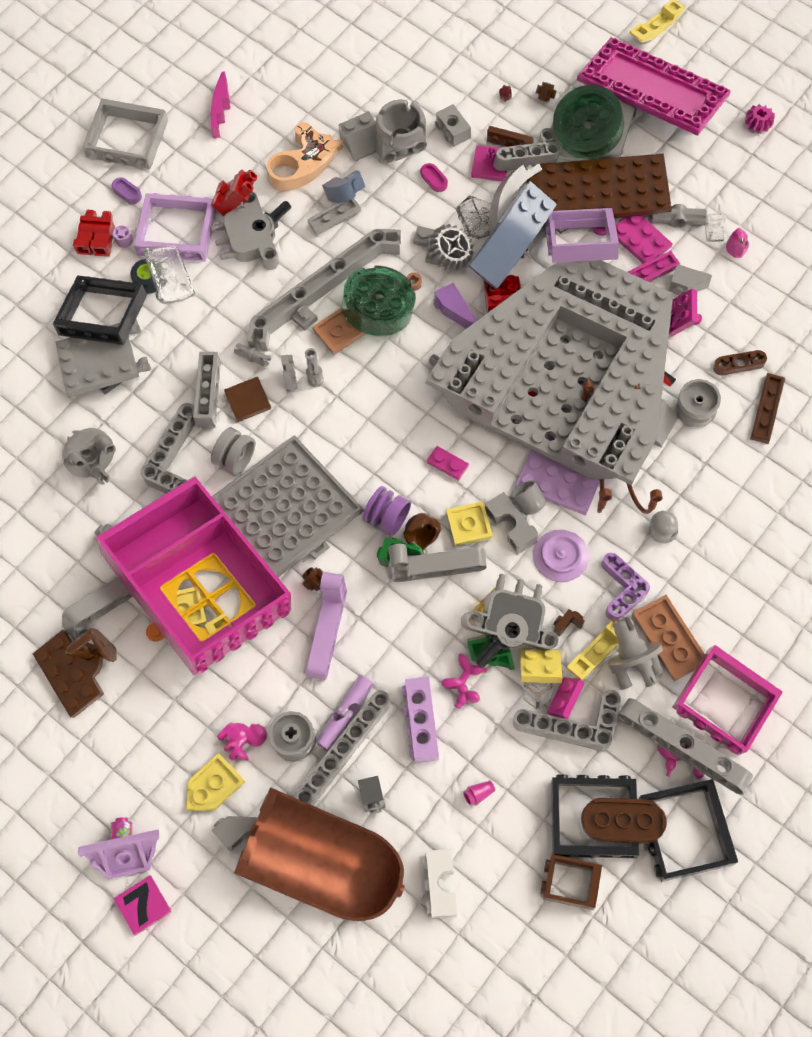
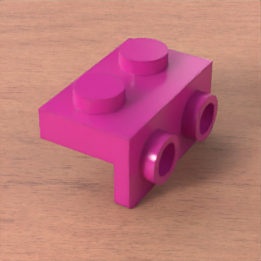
M563 677L562 683H560L547 713L551 716L568 719L585 683L580 679Z

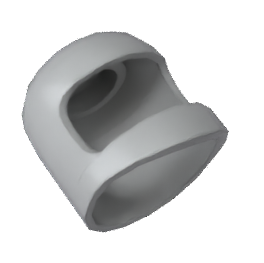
M534 480L519 484L511 493L512 499L526 515L536 514L545 506V497ZM530 487V488H529L528 490H526L525 492L519 494V493H520L521 491H523L524 489Z
M663 510L655 513L650 520L649 532L651 537L659 543H670L675 540L678 535V520L676 516L669 511Z

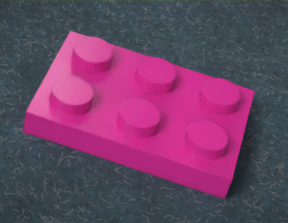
M643 216L626 217L616 225L619 243L642 264L663 255L673 245L668 238Z

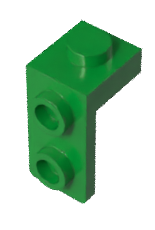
M385 538L382 547L378 548L376 556L381 566L388 567L390 563L388 548L391 545L405 544L407 555L411 556L423 555V551L417 544L410 543L409 545L397 538Z

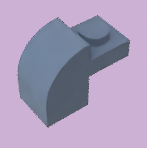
M357 170L343 179L334 177L322 185L328 201L334 203L351 200L356 197L355 193L366 187L360 171Z

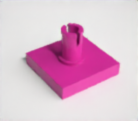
M476 146L471 178L503 181L506 178L507 171H499L493 166L495 155L499 148L494 146Z

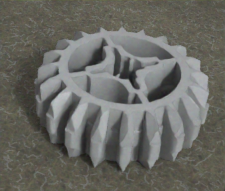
M443 224L430 234L427 242L429 245L427 251L431 252L429 257L434 258L433 263L437 262L438 268L443 266L444 271L448 269L451 272L459 271L465 268L471 261L474 245L470 244L472 239L467 238L468 233L464 234L462 232L463 228L457 229V225L452 227L451 224L446 226Z

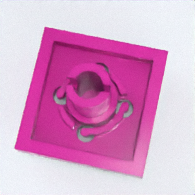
M691 288L673 299L669 336L671 337L692 325L700 324L702 321V315L697 314V290Z

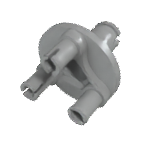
M96 428L72 431L73 435L71 437L67 436V442L62 451V460L66 469L77 477H93L101 485L105 484L103 480L108 483L110 476L105 472V469L111 463L116 451V446L113 444L112 439L107 433Z
M629 616L618 619V623L613 622L612 625L619 642V654L608 661V666L612 674H615L620 689L624 690L633 685L628 676L627 668H637L641 672L646 687L653 686L652 683L654 685L657 684L658 680L655 676L664 672L658 659L659 653L663 650L662 644L660 642L646 644L644 640L638 637L635 626Z

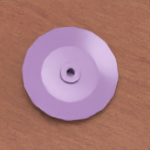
M553 530L544 534L537 541L533 551L534 563L538 571L547 579L556 582H569L578 578L586 570L589 562V550L584 540L576 533L567 530Z

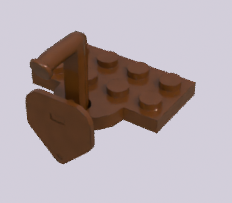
M89 628L85 634L74 642L67 631L61 630L32 653L70 718H75L104 695L95 677L101 671L103 659L110 662L117 660L116 647L95 628Z

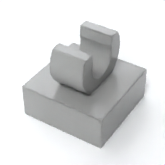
M306 305L301 306L292 316L293 321L304 331L318 320L317 315Z

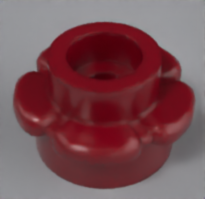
M503 85L499 90L500 98L504 99V102L512 99L511 86Z

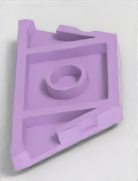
M159 829L78 847V855L89 859L90 865L100 870L101 874L107 879L148 871L152 864V857L155 854L157 840H159Z

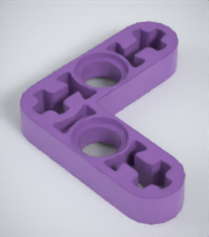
M607 553L602 560V568L625 588L622 593L610 602L605 611L606 617L616 622L646 597L650 590V585L617 554ZM621 572H627L630 575V579H624L621 576ZM637 587L643 588V590H640L637 594H635ZM623 597H630L633 603L628 604L624 602ZM618 606H620L621 608H620L619 612H618V613L616 612V613L614 614V613L612 612V610L614 611L615 609L618 608Z

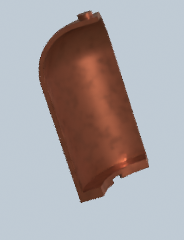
M270 787L260 807L257 820L253 823L249 832L248 841L241 852L234 874L345 920L366 921L377 918L387 912L396 898L402 896L405 885L402 884L404 866L396 849L382 836L369 829Z

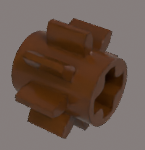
M544 81L542 85H537L535 93L539 94L538 99L545 102H550V98L554 99L557 90H554L555 85Z
M310 567L302 575V578L305 580L302 585L307 590H320L324 571L321 568L318 569L316 567L314 569Z

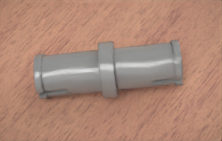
M237 343L235 346L239 349H234V353L247 358L250 362L254 361L267 367L269 362L265 360L271 361V356L258 352L254 347L249 348L241 343Z

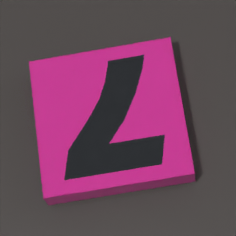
M152 875L147 876L114 898L134 936L172 912Z

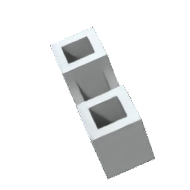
M502 492L485 503V510L495 525L502 521H509L515 526L513 530L507 533V541L519 555L537 543L538 532L533 525L530 526L528 524L525 514L521 510L518 511L515 507L516 504L512 497Z

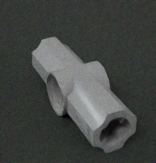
M675 204L672 206L671 212L652 215L651 221L653 223H671L673 227H684L686 224L705 225L707 210L687 208L684 204Z

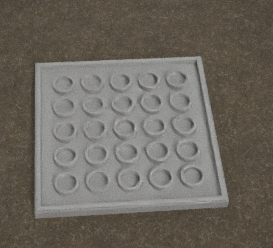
M295 435L212 496L277 577L281 576L364 512V508Z

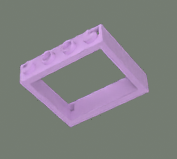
M146 193L134 243L137 256L206 262L212 234L210 227L214 224L216 209L211 206L213 199L208 197L199 198L176 196L174 194ZM152 206L206 211L199 245L144 241Z
M612 208L552 211L545 222L548 256H552V262L618 259L619 241ZM605 227L608 241L556 244L555 229Z

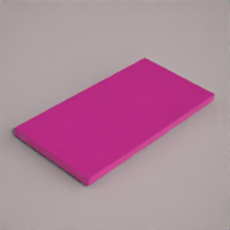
M613 37L609 38L577 75V81L696 136L701 133L731 93V90L723 85L711 82L707 78H702L691 71L680 68L678 65H673L662 58L655 57L646 51L637 49L633 45H628Z

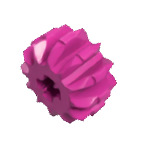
M760 103L757 107L752 105L746 112L745 124L748 129H753V133L755 131H758L760 134L763 131L767 132L774 124L775 113L772 112V108H767V105L761 106Z

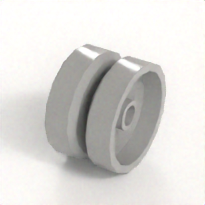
M703 379L690 380L684 384L676 402L675 410L678 418L686 425L697 428L711 423L721 403L719 389L713 383Z
M229 427L217 439L211 453V462L220 468L225 467L227 472L237 476L249 464L255 451L256 441L250 436L242 435L240 431Z
M288 711L277 716L271 723L268 735L270 743L279 757L286 761L295 762L303 760L311 754L315 747L316 735L313 725L307 716L300 712Z

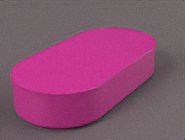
M426 163L421 167V177L433 191L443 192L447 189L448 180L436 165Z

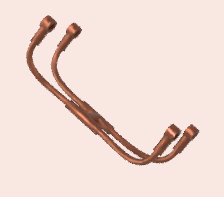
M585 381L582 384L583 393L581 399L584 402H587L590 394L594 392V385L591 381ZM640 384L634 387V389H641ZM598 479L600 482L599 502L597 505L598 513H601L607 501L612 499L611 490L604 487V479ZM627 484L634 504L644 514H650L655 510L657 503L663 499L661 490L654 489L650 491V502L648 509H645L639 503L632 485Z

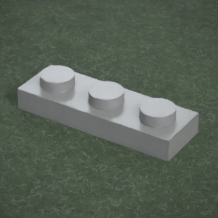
M353 198L345 202L336 203L307 219L314 233L319 235L359 213L361 207Z

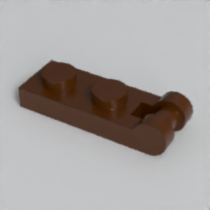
M490 125L487 130V142L510 147L534 143L533 137Z

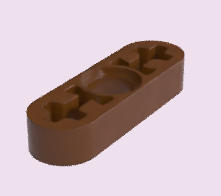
M761 350L721 356L715 360L713 370L718 375H728L761 369L767 361V355ZM755 357H758V359H762L761 362H758V360H754ZM741 359L745 362V365L738 366L735 360Z

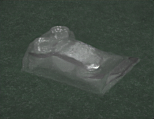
M161 244L145 247L143 254L156 288V299L160 303L169 304L193 297L195 291L177 245L169 247Z

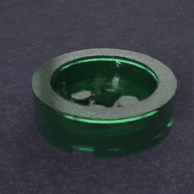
M599 85L577 87L568 92L559 101L554 111L553 128L562 148L576 158H599L614 149L623 135L625 118L621 104L615 94L605 87ZM587 121L594 122V126L592 128L588 129L585 127Z
M375 265L374 268L368 269L363 267L353 272L345 282L342 311L346 320L357 330L373 336H388L400 332L409 324L414 310L416 294L410 280L401 272L386 266ZM381 294L383 298L376 299L375 295Z

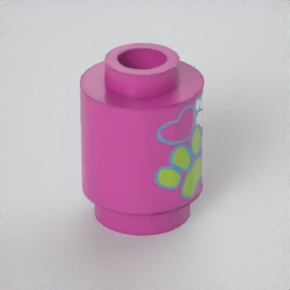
M116 818L115 822H111L110 840L132 835V822L128 821V818Z

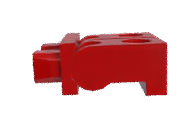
M241 169L234 176V179L228 183L221 181L217 186L211 206L222 216H225L242 202L246 203L250 193L253 192V184L258 176L252 170L245 172Z
M87 209L85 215L80 216L77 237L73 241V247L77 254L93 255L94 253L95 256L110 257L113 230L115 229L111 211H103L102 216L97 217L96 211Z

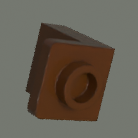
M568 609L563 617L559 615L554 621L553 625L555 627L553 632L560 637L570 623L581 629L584 626L585 620L579 612Z

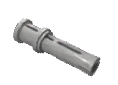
M309 348L305 351L308 384L312 387H319L324 382L323 371L318 365L316 350Z

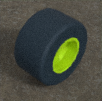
M142 259L131 268L132 282L142 284L146 294L155 293L163 286L165 281L164 273L159 263L155 260Z

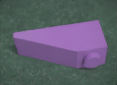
M454 283L434 291L433 303L436 309H440L443 315L466 329L477 321Z

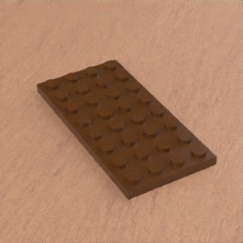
M664 153L540 164L542 170L526 180V184L531 181L557 204L553 211L612 208L614 218L654 215L672 211Z

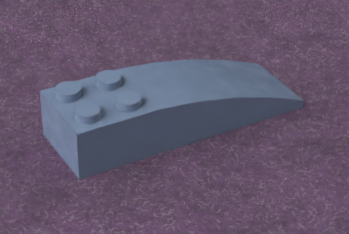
M531 181L519 190L468 267L494 289H497L530 246L557 204Z

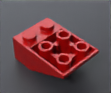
M508 275L497 289H494L483 279L486 312H490L521 289L519 276Z

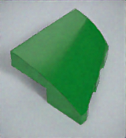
M481 635L467 639L472 661H475L480 653L491 643L489 638L492 635ZM510 648L502 652L499 650L488 662L492 666H501L509 670L515 669Z

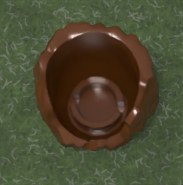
M418 513L406 523L403 532L405 541L409 545L410 543L417 544L424 550L437 540L441 532V524L438 519L429 514Z

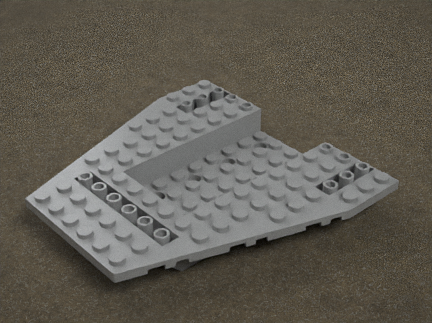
M602 260L556 262L453 338L426 378L425 384L441 391L442 395L457 413L592 480L613 479L615 477L632 485L657 439L673 293ZM566 339L569 343L564 344L560 340ZM593 355H600L602 359H595ZM551 365L554 369L548 370L544 366ZM578 381L593 382L594 392L590 394L587 402L581 399L583 389L577 383ZM640 384L641 389H634V387ZM535 391L537 396L532 397L528 392ZM568 408L571 412L564 413L561 409ZM518 419L521 423L514 424L511 420ZM551 435L554 437V440L548 441L545 436Z

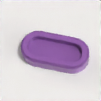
M119 177L112 182L114 193L127 203L137 204L142 199L140 189L127 179Z

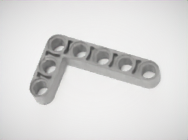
M184 403L178 408L141 468V475L145 483L165 494L187 481L167 470L196 424L193 418V404ZM159 458H164L162 461L157 462ZM150 473H154L153 476L147 477ZM171 481L169 484L164 485V482Z
M394 544L388 548L394 582L478 572L487 568L485 552L482 547L409 557L405 544Z
M607 690L604 693L599 707L596 726L526 709H520L515 712L513 725L520 732L598 751H605L613 741L621 696L615 690ZM612 697L616 704H608L606 698ZM521 716L526 717L528 722L520 724L517 718ZM602 717H609L612 720V723H603ZM540 721H544L547 723L548 727L546 729H540L537 726V723ZM559 726H564L567 728L568 732L566 734H561L558 732L557 728ZM584 731L587 733L588 738L581 739L577 733ZM605 736L608 743L601 744L597 737Z

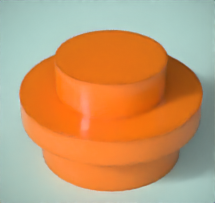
M153 623L147 627L146 636L149 640L158 642L164 638Z

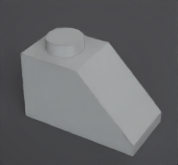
M678 264L671 280L669 291L676 295H681L691 288L697 290V292L709 287L712 275Z
M227 816L225 819H219L214 824L215 828L211 831L232 852L248 837L257 817Z

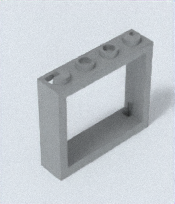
M101 98L82 146L86 158L103 160L108 163H119L124 166H135L140 169H151L168 123L166 111L164 109ZM108 115L156 124L145 155L96 147Z

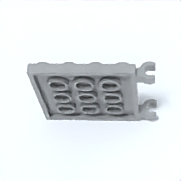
M137 319L129 335L141 332ZM117 323V324H114V325H110V326L118 327L120 323ZM129 335L124 345L72 337L55 342L68 398L140 377V372L151 370L147 357L140 358L136 363Z

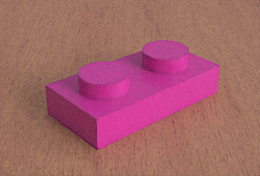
M439 446L435 447L427 459L428 464L458 481L469 467V463Z

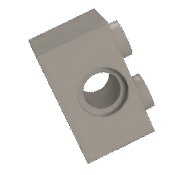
M454 104L436 112L435 125L438 130L444 133L446 141L450 142L453 147L471 138V126Z

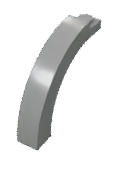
M540 164L534 167L529 165L526 168L522 165L510 173L498 186L490 207V233L515 198L520 186L527 179L542 170Z

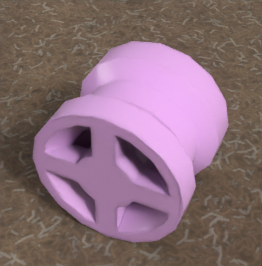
M120 225L113 230V237L119 247L126 248L132 244L133 238L127 226Z

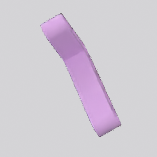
M323 572L320 584L323 601L307 664L306 677L327 680L346 600L347 588L344 575Z

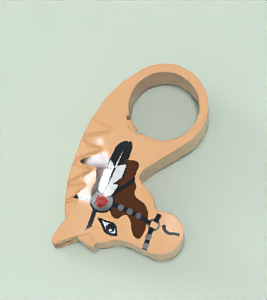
M301 122L295 126V139L302 149L279 152L269 158L267 162V176L270 185L275 189L288 191L298 189L312 182L327 168L335 153L343 149V140H334L330 134H321L308 123ZM288 165L293 167L296 173L290 177L282 178L273 174L272 171L278 166Z

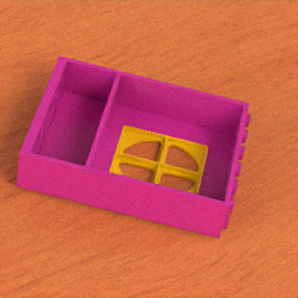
M195 476L96 537L102 557L193 676L198 673H204L211 664L220 662L227 653L238 650L242 643L254 639L258 632L264 628H270L276 620L285 618L291 611V593ZM204 570L215 571L226 576L229 582L214 592L209 593L195 577V574ZM189 580L194 587H199L202 599L182 611L178 607L177 592L181 583ZM232 588L238 590L240 595L238 614L233 619L225 617L222 620L223 625L216 628L217 630L210 634L206 628L196 626L188 620L189 616L205 606H209L217 616H220L224 612L215 600Z

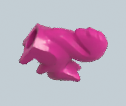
M230 722L218 734L217 738L228 743L224 748L225 752L232 749L229 753L230 760H248L249 758L242 747L246 743L253 747L261 746L267 739V731L260 724H251L248 727L243 723Z

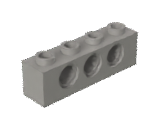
M199 352L193 414L197 427H216L221 367L218 352Z

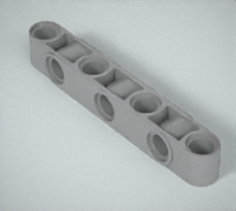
M628 698L617 714L623 723L736 794L742 795L753 778V774L749 770L635 699ZM649 720L652 722L653 725L648 726L644 723V721ZM680 743H686L689 748H682ZM716 766H723L726 772L719 771Z

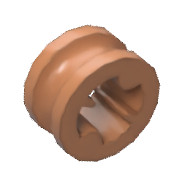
M418 273L407 275V288L411 291L421 288L422 278Z

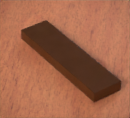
M770 373L766 374L750 440L769 444L785 377Z

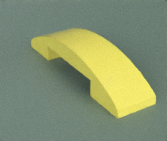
M670 0L662 6L661 12L645 24L639 23L629 31V34L640 42L650 41L672 25L683 13L685 6L676 0Z
M610 621L597 638L566 667L581 681L591 674L619 644L612 625L614 621Z

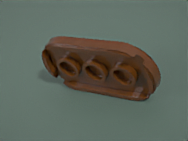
M596 798L584 807L581 814V825L585 833L596 841L652 843L658 840L666 830L667 818L665 812L658 804L651 800Z

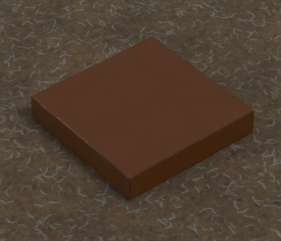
M258 376L224 389L237 423L272 409Z

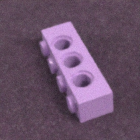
M429 676L405 679L406 686H402L403 698H407L408 705H404L405 718H410V725H406L407 736L412 737L413 745H409L410 758L414 757L415 763L438 761L439 752ZM419 696L423 701L420 704H415L412 702V699ZM417 716H423L426 719L422 724H418L414 720ZM419 736H426L428 741L425 744H420L417 742V738Z

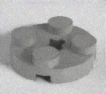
M292 354L281 355L287 392L298 390Z

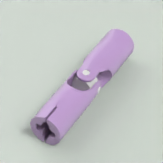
M362 675L358 676L340 706L315 741L319 747L328 752L343 733L374 687V683Z

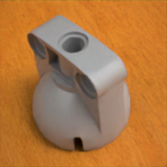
M399 99L388 102L380 109L376 118L377 144L375 149L383 163L403 159L419 153L427 147L426 118L423 110L416 103L412 102L409 109L408 101Z

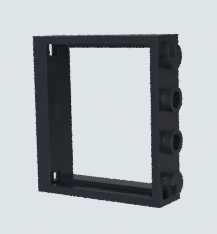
M77 275L53 322V326L58 336L124 345L147 294L140 283ZM85 292L132 298L118 327L71 321Z
M558 774L556 777H552L553 855L581 858H638L639 843H631V847L560 845L559 786L629 787V799H637L636 779H631V776L621 775L618 778H610L609 775H598L597 778H589V775H577V778H568L566 774Z
M713 779L640 795L638 798L657 802L704 791L724 860L667 873L658 840L649 843V854L654 856L656 863L654 865V872L657 878L660 877L661 882L730 867L738 863Z

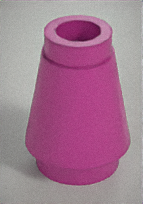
M491 780L468 786L463 791L465 800L470 806H477L495 792V786Z

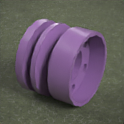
M380 486L366 505L363 521L366 523L371 522V525L374 527L381 522L380 530L390 536H394L408 516L411 501L401 495L393 499L394 492L391 490L387 491L386 487Z

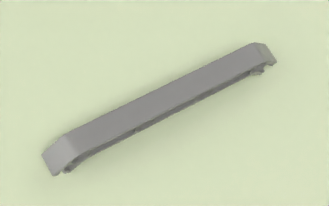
M372 230L253 316L250 321L248 334L249 348L254 347L257 349L255 340L258 337L263 338L259 340L262 350L268 351L270 335L290 321L301 306L306 305L309 307L380 254L400 255L401 230Z

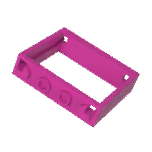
M713 645L706 651L672 708L676 710L680 717L688 718L694 722L693 725L696 728L711 734L710 737L713 740L727 745L729 751L741 755L748 752L783 691L718 646ZM710 660L767 698L741 742L684 704Z

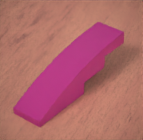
M222 71L212 98L211 129L214 138H220L219 124L225 123L224 110L231 109L225 71Z

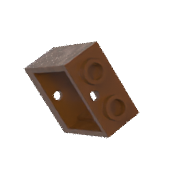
M552 854L550 860L546 859L544 872H547L546 881L542 880L540 893L544 894L543 900L594 911L602 865ZM555 864L591 871L586 901L550 894Z

